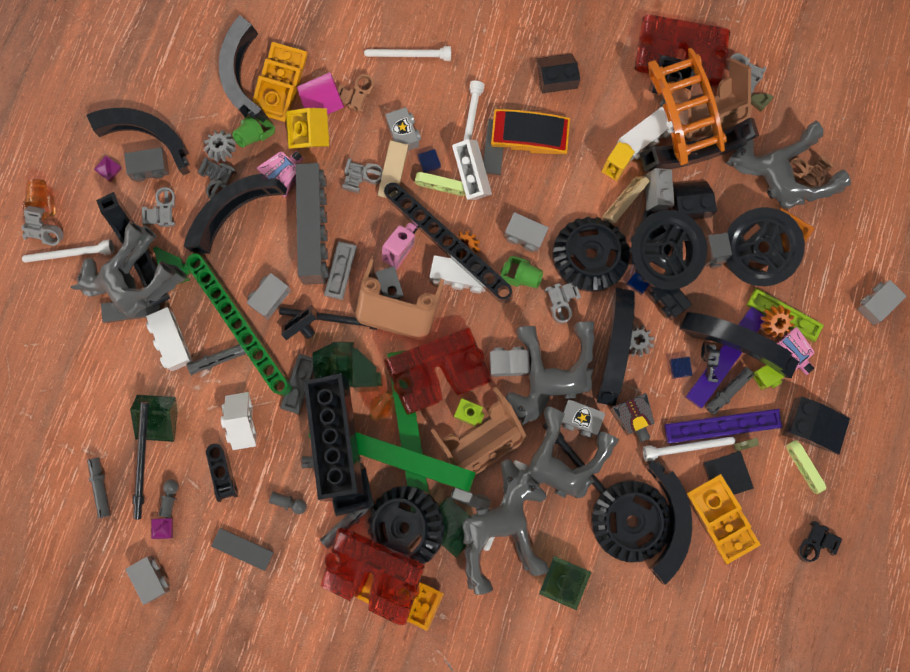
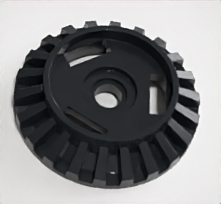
M762 207L749 210L736 218L727 231L732 255L727 259V265L735 276L751 285L772 286L787 280L796 272L805 255V239L802 229L795 219L779 209ZM758 224L760 229L746 241L744 235ZM781 233L788 235L790 252L784 253ZM763 241H766L770 246L769 250L765 253L759 250V244ZM750 261L768 265L767 272L749 266Z
M663 210L643 219L634 230V236L631 237L630 241L632 242L630 253L632 254L631 262L636 268V273L640 274L644 282L651 284L650 286L660 288L661 290L680 289L692 283L702 272L707 259V243L702 229L690 216L675 210ZM662 226L665 232L650 240L648 237L650 233ZM683 241L686 247L685 260H683ZM666 245L672 247V254L670 256L664 253ZM652 262L664 269V274L656 272L649 263Z
M585 217L584 219H575V221L569 222L561 229L554 242L552 256L558 274L566 283H572V286H577L582 291L598 292L614 286L624 276L629 266L630 247L626 242L625 235H622L617 226L615 227L609 221H603L599 217ZM595 231L598 234L580 237L579 233ZM593 249L596 251L597 256L590 258L587 256L586 251ZM612 250L616 252L612 267H608L605 264ZM574 256L585 270L578 268L570 257Z
M639 481L616 483L608 487L598 497L593 507L591 524L595 539L606 553L618 560L632 563L651 559L663 550L662 548L668 543V538L672 533L673 518L671 517L670 506L667 504L664 496L649 484ZM635 495L648 501L652 505L650 510L633 502ZM612 512H615V533H611L609 516ZM632 515L637 518V525L634 527H630L627 524L628 517ZM652 532L654 536L651 540L638 547L636 541Z
M399 486L384 492L375 501L376 504L370 511L372 512L371 517L368 518V523H370L368 534L371 536V546H374L376 549L375 553L380 555L385 563H389L395 568L413 569L428 563L439 551L444 538V518L438 503L429 493L414 486ZM401 502L413 506L416 509V513L400 508ZM404 521L409 524V531L407 533H404L401 529V524ZM383 522L385 523L388 542L384 537ZM421 536L419 545L411 552L408 547Z

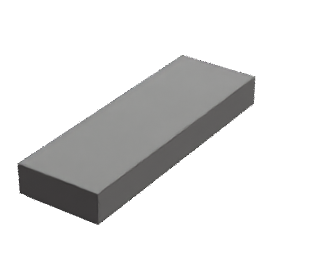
M338 241L324 293L325 297L338 300L344 299L357 249L356 245Z

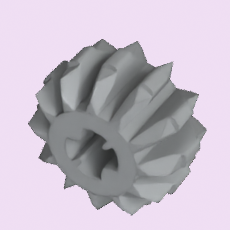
M214 130L213 136L208 134L209 140H204L206 145L204 151L208 153L210 159L214 158L216 162L222 159L223 162H226L227 156L229 158L233 157L231 152H236L234 147L236 142L232 139L230 133L226 134L222 130L218 134Z
M637 325L633 326L630 344L632 357L635 356L636 352L639 357H642L643 352L648 354L650 353L648 348L654 347V344L650 342L654 340V337L648 336L651 330L649 329L645 332L644 325L640 329ZM637 337L640 338L639 341H641L639 345H637L635 343L636 341H634Z

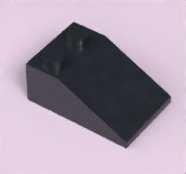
M801 396L793 400L783 435L840 455L850 418L819 402Z

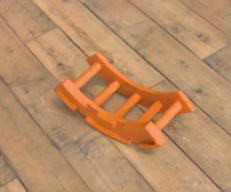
M692 48L688 49L689 59L664 68L662 66L659 67L656 60L648 62L650 79L658 95H663L666 104H663L667 121H672L674 132H671L674 154L681 165L688 163L690 152L716 144L721 152L725 151L724 143L727 141L726 135L722 131L710 83L702 67L701 57ZM690 66L695 73V76L672 84L670 82L667 83L665 75ZM696 83L700 84L704 96L680 104L674 102L673 91ZM704 103L707 104L710 117L687 125L681 124L678 115L681 111ZM712 124L713 137L689 145L685 143L684 136L688 132Z

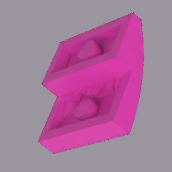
M331 72L297 87L304 108H327L328 115L345 107Z

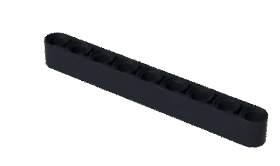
M391 182L385 186L384 193L387 200L497 301L506 304L512 300L513 292L510 284L399 184ZM398 191L396 196H390L391 192ZM406 203L412 204L411 207L407 209L403 208L404 204ZM419 215H425L422 221L416 220ZM433 227L439 228L436 233H430V230ZM447 239L453 240L449 246L443 245ZM460 252L467 253L464 258L457 257ZM474 264H479L481 266V268L478 271L471 270V267ZM487 277L495 278L492 284L485 283ZM503 289L509 291V294L505 297L499 295V292Z

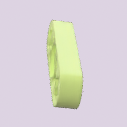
M417 172L414 183L421 187L466 196L461 181L423 172Z
M797 440L787 444L788 453L810 489L815 494L826 490L823 479L802 445Z

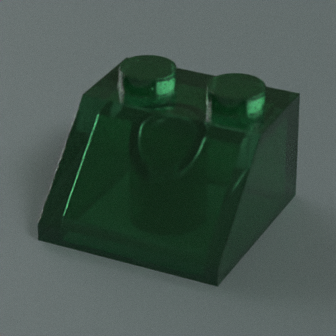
M352 348L354 390L356 392L379 391V386H383L381 372L357 348Z
M137 395L130 408L135 439L138 440L140 403L149 402L147 440L174 442L178 415L176 397Z
M447 497L439 506L445 524L442 546L457 558L468 545L463 543L464 531L462 525L464 520L471 516Z
M553 556L539 594L577 610L591 572Z

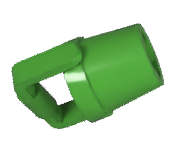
M248 116L241 121V126L234 130L232 135L235 142L244 148L254 142L264 141L275 133V126L267 119L261 122L258 118L255 120ZM259 123H261L269 130L263 133L262 127Z
M510 256L503 265L500 276L507 283L516 287L523 285L538 288L543 277V270L530 265V262L525 259ZM512 263L519 264L515 279L506 276Z

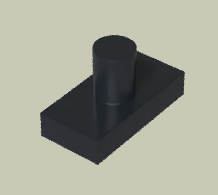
M310 305L282 325L281 335L288 340L300 331L306 339L311 338L315 331L309 324L317 319V310Z

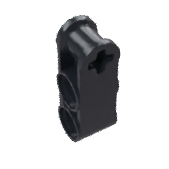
M219 444L209 445L206 449V457L216 500L222 502V499L238 497V489L234 481L226 448ZM219 448L221 451L218 458L213 457V450ZM220 467L225 468V475L223 477H219L217 474Z

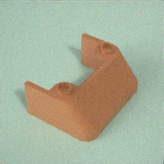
M733 58L729 59V77L719 83L717 96H714L722 130L748 119L751 114V67ZM684 87L673 91L674 102L680 104L691 100V90ZM706 103L681 111L678 114L681 124L684 125L710 117ZM712 124L688 132L685 136L692 141L713 134Z
M370 259L356 308L357 321L363 325L416 340L428 338L443 293L444 279H440L436 295L422 294L418 298L416 305L379 295L381 285L377 279L373 278L374 260Z
M497 387L493 388L499 401L494 403L489 409L491 419L460 440L454 434L447 435L441 439L434 428L430 430L451 464L476 473L475 476L522 445L526 440V434L511 404Z

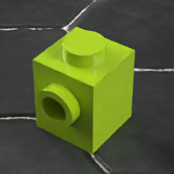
M764 365L753 372V379L761 390L769 386L772 389L782 383L781 379L784 378L783 375L768 365Z
M461 398L454 418L475 427L477 423L481 424L485 413L482 412L483 407Z

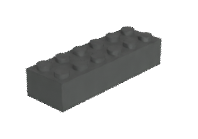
M319 163L296 164L298 277L303 285L326 284V278H329V268L325 262L328 259V248H326L325 241H328V231L324 223L328 222L324 206L327 205V194H325L324 187H327V179L324 175V169L321 170Z

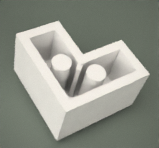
M249 392L225 396V404H222L224 416L221 417L222 428H226L227 443H231L233 450L255 447L257 433L252 420L253 405Z

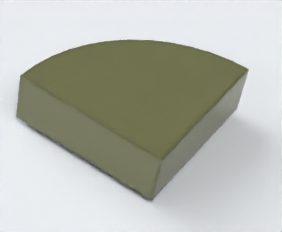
M767 93L753 94L751 96V105L761 112L774 97Z
M757 438L733 445L735 451H741L758 446L759 442Z

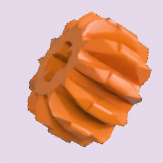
M460 230L458 232L459 237L455 235L464 244H467L474 253L480 252L478 247L480 241L475 240L476 234L469 236V231L467 230L466 234L463 235ZM460 252L457 257L464 258L467 253Z
M773 305L771 306V311L764 310L767 315L760 317L761 320L765 321L760 324L762 328H765L764 333L770 334L773 338H776L777 335L784 337V332L790 333L788 328L789 326H794L790 322L794 319V316L789 315L791 312L789 309H784L782 305H779L777 308Z

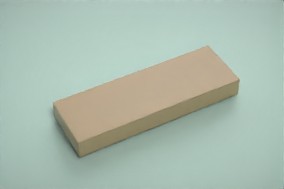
M390 140L378 196L386 198L384 188L387 184L394 182L400 185L409 148L408 144ZM398 191L391 192L390 196H396Z
M646 176L635 177L602 216L603 220L616 223L650 180Z

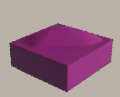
M105 156L94 170L111 182L122 167Z
M173 518L152 519L151 539L173 538Z

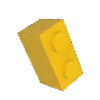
M619 141L607 158L601 172L618 181L635 151L632 150L629 144Z

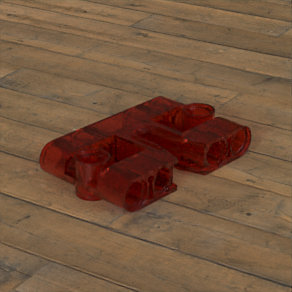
M645 15L642 18L634 69L637 72L649 74L648 62L656 60L658 63L661 55L676 58L678 49L686 51L685 60L689 59L688 49L692 48L701 57L702 67L710 85L718 86L724 78L726 59L729 55L728 45L731 31L723 27L655 15Z
M470 328L460 330L384 360L393 381V389L398 394L406 415L435 405L443 400L435 367L442 369L447 382L457 395L493 381L483 360L484 353L478 348ZM470 354H474L477 357V361L471 360ZM400 380H403L407 383V389H403L400 387Z
M338 528L332 545V551L325 557V565L327 567L323 574L321 587L351 601L354 596H359L371 572L374 579L370 589L368 611L395 624L406 625L414 599L419 595V584L425 566L346 528Z

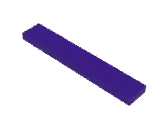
M751 307L738 325L757 333L761 328L760 324L765 322L760 319L764 315ZM723 345L720 348L718 366L714 367L715 370H713L718 378V382H711L706 379V368L685 398L700 409L703 408L743 352Z
M779 409L664 424L667 444L783 428Z

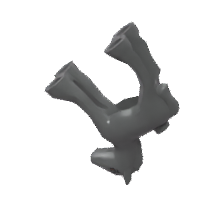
M818 121L808 125L799 141L783 148L774 149L764 156L754 155V140L752 139L746 142L747 145L736 149L729 158L730 160L726 163L729 166H733L740 173L763 176L769 186L767 189L768 196L771 199L775 198L780 206L785 209H790L796 205H805V200L811 202L819 198L830 197L843 192L845 187L851 185L850 177L843 169L834 174L826 184L810 187L795 181L789 159L806 151L809 147L818 143V139L823 137L824 130Z
M130 221L125 227L124 243L119 252L101 267L99 274L96 262L91 258L84 259L77 277V284L71 286V288L81 290L88 297L106 292L112 300L111 308L116 312H123L128 318H132L140 310L147 307L146 302L157 301L165 293L173 290L178 283H182L187 276L179 267L160 261L152 282L144 288L137 289L134 278L129 271L135 262L147 251L151 242L157 236L148 227H140Z
M593 321L578 322L573 326L574 333L581 341V353L579 359L570 370L546 369L541 358V348L536 326L517 328L518 338L529 350V381L531 390L528 397L510 392L507 393L506 399L511 404L522 425L528 421H534L542 415L550 396L565 395V399L576 398V394L587 393L591 390V376L594 370L587 367L593 360L592 348L595 338Z
M548 406L544 411L547 425L546 435L542 444L533 455L529 467L524 472H528L531 479L538 486L544 483L556 489L554 493L564 498L566 495L583 498L589 486L595 482L591 475L599 473L604 462L611 456L619 439L608 433L599 432L597 435L598 450L594 458L584 466L570 469L561 460L552 456L553 447L559 435L565 414ZM505 459L501 462L504 495L509 483L520 472L510 459Z
M521 470L518 476L509 483L501 506L493 509H488V506L479 507L476 509V514L467 517L463 522V543L468 544L465 549L468 589H474V594L483 595L493 590L490 580L482 573L480 564L481 552L490 537H507L512 535L525 571H529L531 575L535 576L549 571L547 563L532 550L528 535L527 519L523 510L525 500L542 502L546 499V493L531 479L529 473H525L524 470Z

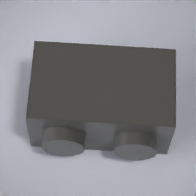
M162 147L124 153L126 173L132 181L141 182L146 178L160 179L165 175H169L167 154Z
M728 233L709 235L706 238L707 259L704 267H721L732 255Z

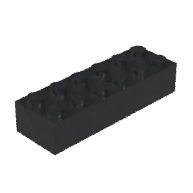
M343 374L304 381L318 500L328 502L364 495L349 378Z

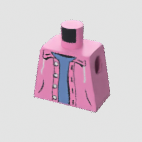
M281 151L258 166L257 170L259 174L263 173L268 179H279L287 187L286 195H282L285 198L296 184V164H299L304 158L297 151L289 158Z
M408 223L405 228L399 225L384 243L381 260L392 267L394 266L397 270L414 245V234L418 230L417 227L412 223Z
M797 327L791 329L789 334L786 333L777 342V344L792 352L791 356L799 361L796 370L799 368L805 375H808L815 368L808 361L814 354V350Z

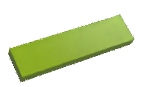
M757 288L754 289L746 306L753 307L766 316L767 314H765L764 310L771 311V306L774 305L777 308L779 305H782L784 309L787 308L791 311L789 315L794 316V319L790 321L794 326H789L788 329L791 330L797 327L806 339L812 342L817 340L824 326L823 324Z

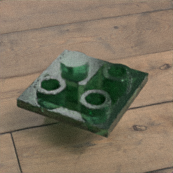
M333 342L312 353L314 379L343 374L349 378V386L353 387L354 342Z

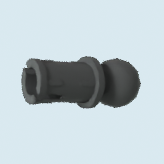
M173 479L167 480L163 485V490L166 494L161 496L162 501L158 516L171 518L174 501L177 500L173 495L179 489L178 482Z
M273 491L269 500L270 504L283 507L286 511L291 508L295 514H303L307 509V504L304 500L296 499L293 501V496L291 495L288 497Z

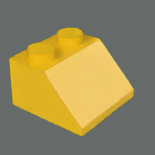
M304 108L286 111L289 149L329 146L327 108Z

